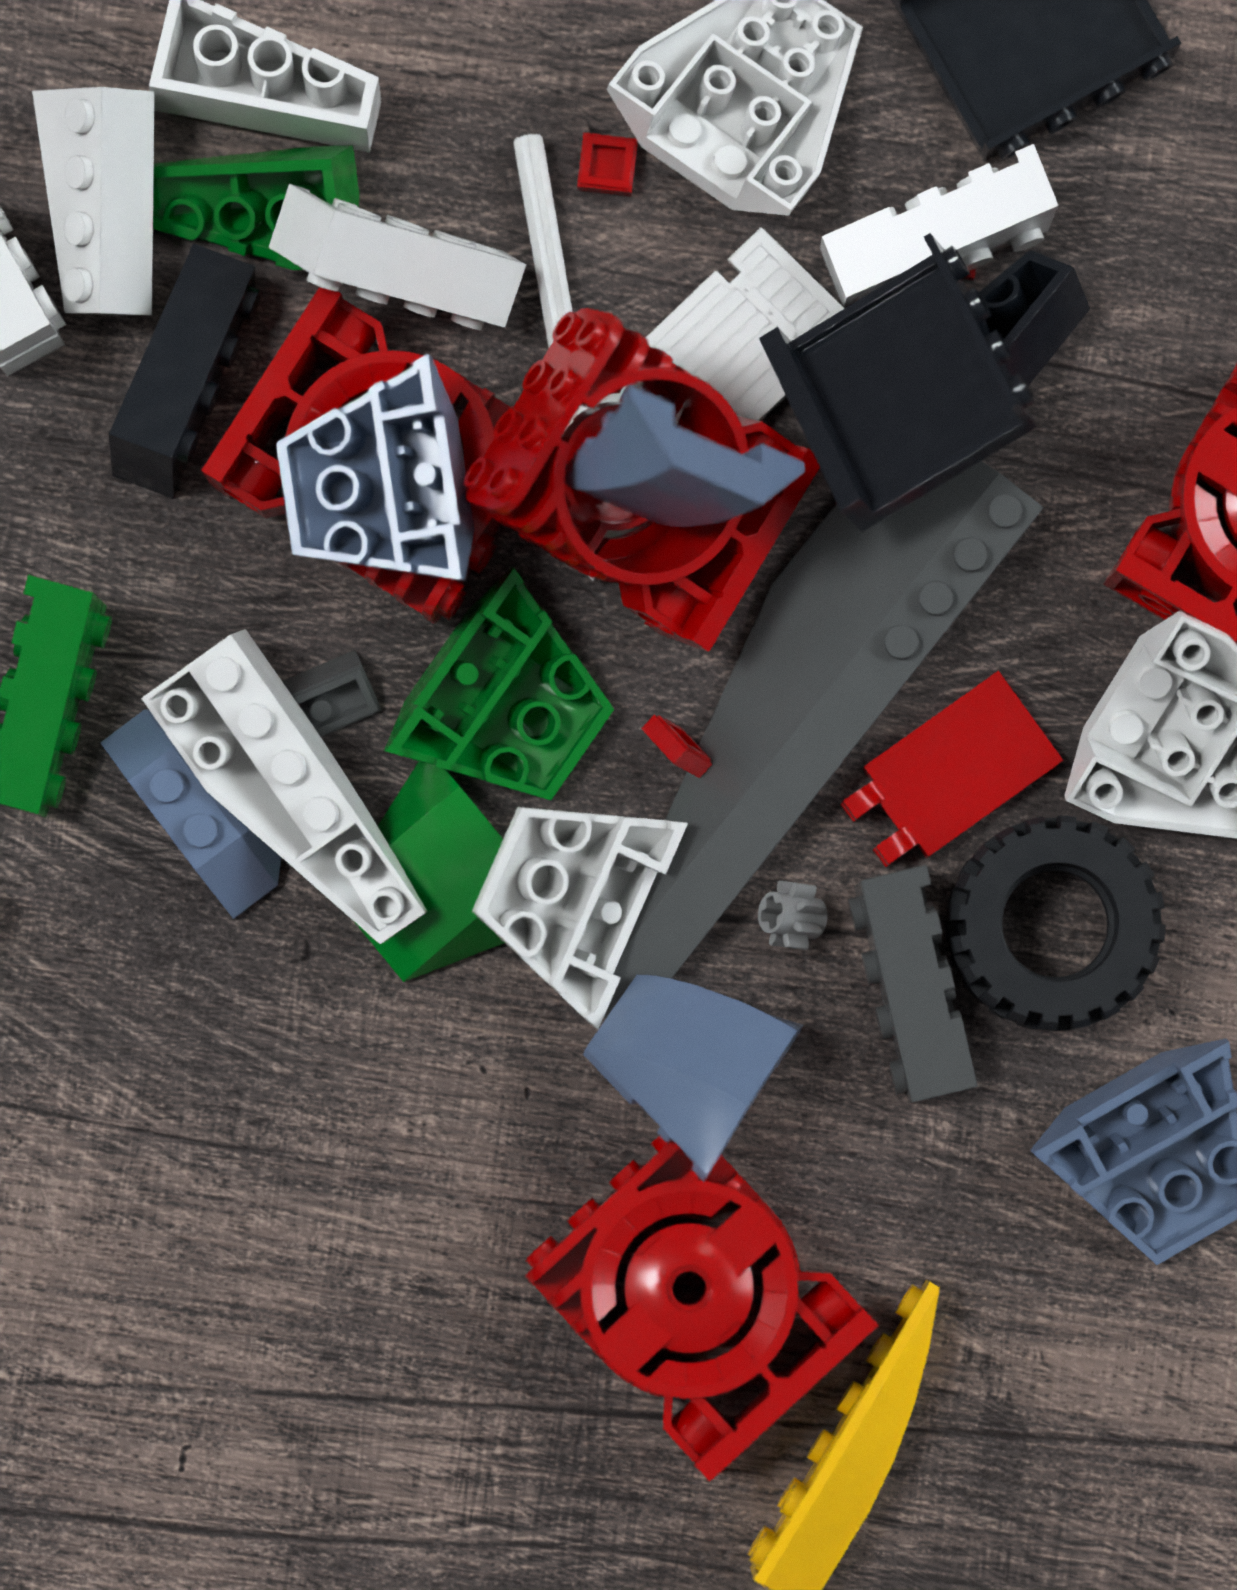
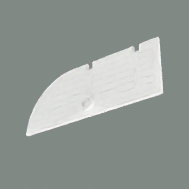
M760 227L727 259L740 273L734 280L729 283L715 270L645 337L649 342V346L662 349L673 358L674 364L683 367L693 376L700 378L716 389L727 400L737 416L762 421L786 397L759 338L778 327L792 341L844 309L791 255ZM627 386L623 387L620 393L610 394L600 403L619 402ZM580 406L577 412L575 413L574 417L570 421L569 425L573 422V419L579 413H581L588 407ZM645 523L627 530H607L604 537H615L627 534L638 529Z

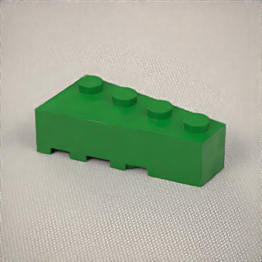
M28 575L23 594L34 597L30 615L25 614L22 620L16 621L11 642L14 644L13 655L19 658L17 668L10 667L6 675L3 676L0 687V711L6 712L3 723L0 722V806L46 818L49 807L57 809L64 792L66 777L59 775L65 753L73 755L81 731V723L74 720L80 700L88 702L92 694L97 671L90 668L95 647L103 649L107 642L112 617L105 615L107 606L93 592Z

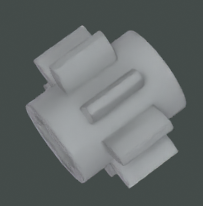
M778 881L777 892H769L762 898L758 909V921L763 931L771 933L769 938L771 946L808 950V939H816L823 933L827 924L828 914L824 902L819 898H814L817 889L815 885Z

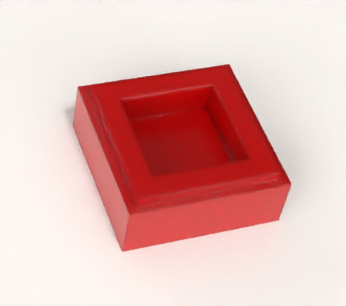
M584 132L577 190L632 197L638 140L636 138Z
M653 715L641 728L674 765L700 778L712 765L708 755L683 728L664 717Z

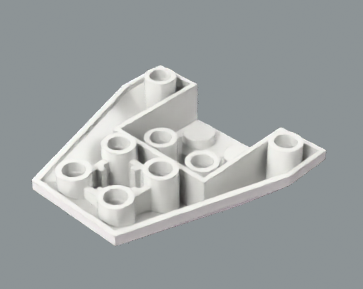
M715 0L640 45L609 83L607 91L643 149L731 210L789 216L820 175L863 27L824 0Z
M1181 611L1140 635L1083 727L1064 795L1066 801L1112 823L1237 839V643L1228 634Z

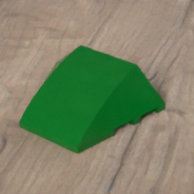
M511 567L467 610L407 696L384 751L552 800L610 717L614 708L576 654L571 652L554 628L553 622L545 610H542L523 584L524 581L515 568Z
M418 761L378 824V828L401 864L427 912L381 944L355 922L403 982L505 943L472 912L503 842V838L446 769Z

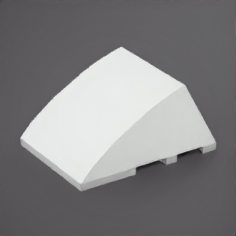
M517 807L472 912L594 1028L599 1029L621 977L614 975L617 964L657 872L667 873L688 823Z

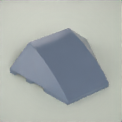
M426 354L414 361L411 368L387 382L380 381L370 387L369 392L341 409L334 408L276 442L293 555L465 580L474 534L471 504L466 500L465 495L467 487L464 485L466 475L458 418L431 355Z
M629 385L622 394V405L616 413L608 412L603 418L602 431L596 438L587 439L566 465L565 485L654 523L671 527H691L719 523L762 505L804 473V462L762 443L741 455L674 425V404Z
M637 974L594 1035L583 1055L629 1104H639L660 1126L657 1133L666 1143L673 1140L694 1162L692 1170L704 1182L730 1142L735 1130L775 1068L779 1066L804 1025L767 1014L741 1001L694 984L655 975Z
M1225 1038L1157 1054L1066 1106L1030 1150L1156 1265L1237 1220V1092L1233 1089L1229 1059L1232 1057L1229 1041Z

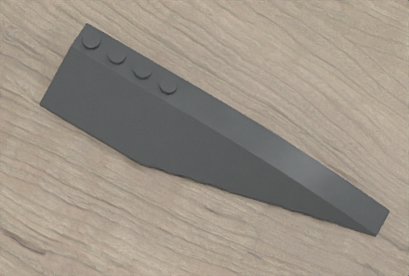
M982 461L864 532H861L840 511L836 503L771 585L699 744V747L711 759L712 765L700 778L689 772L686 773L665 820L686 822L688 824L667 873L657 872L614 971V975L621 977L604 1015L605 1019L637 974L655 975L671 979L674 977L1044 508L1042 505L1001 473Z

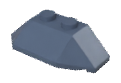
M144 709L100 742L176 846L233 919L237 918L278 887L282 857L204 789L150 710Z

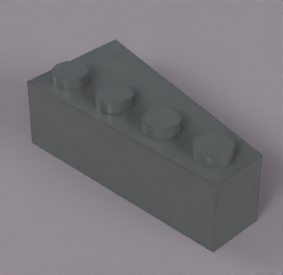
M927 865L861 880L854 887L857 897L848 899L855 931L865 929L870 951L861 953L869 986L879 984L884 1004L883 1006L875 1007L880 1034L883 1040L892 1038L897 1060L888 1062L896 1095L906 1092L908 1103L978 1087L962 1016L959 1010L955 1011L952 1001L956 999L951 968L946 956H941L939 945L942 944V929L938 911L934 908L932 901H927L924 886L931 884Z

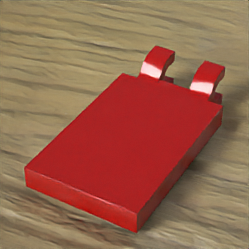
M998 670L863 766L862 769L871 782L842 801L840 806L852 823L878 804L884 809L898 831L872 850L886 868L916 845L926 858L930 857L1064 760Z

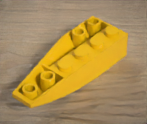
M925 1280L921 1288L913 1284L909 1287L895 1311L897 1315L902 1317V1320L891 1337L884 1332L879 1336L866 1358V1362L873 1365L862 1385L853 1380L839 1401L836 1410L843 1413V1416L832 1433L823 1429L812 1445L806 1458L814 1463L803 1481L794 1477L782 1494L777 1504L782 1516L773 1530L764 1526L751 1545L747 1555L750 1556L749 1561L752 1562L750 1569L753 1580L770 1590H822L869 1514L895 1460L918 1394L930 1348L940 1287L932 1282Z

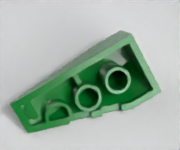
M353 145L300 147L154 163L153 229L189 240L198 238L228 247L229 252L243 256L249 253L276 261L275 265L290 270H304L269 248L288 186L292 184L308 189L311 194L332 205L334 198L359 207L360 195Z

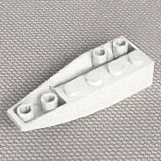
M246 629L230 634L141 698L204 789L379 944L427 912L401 864L345 773Z

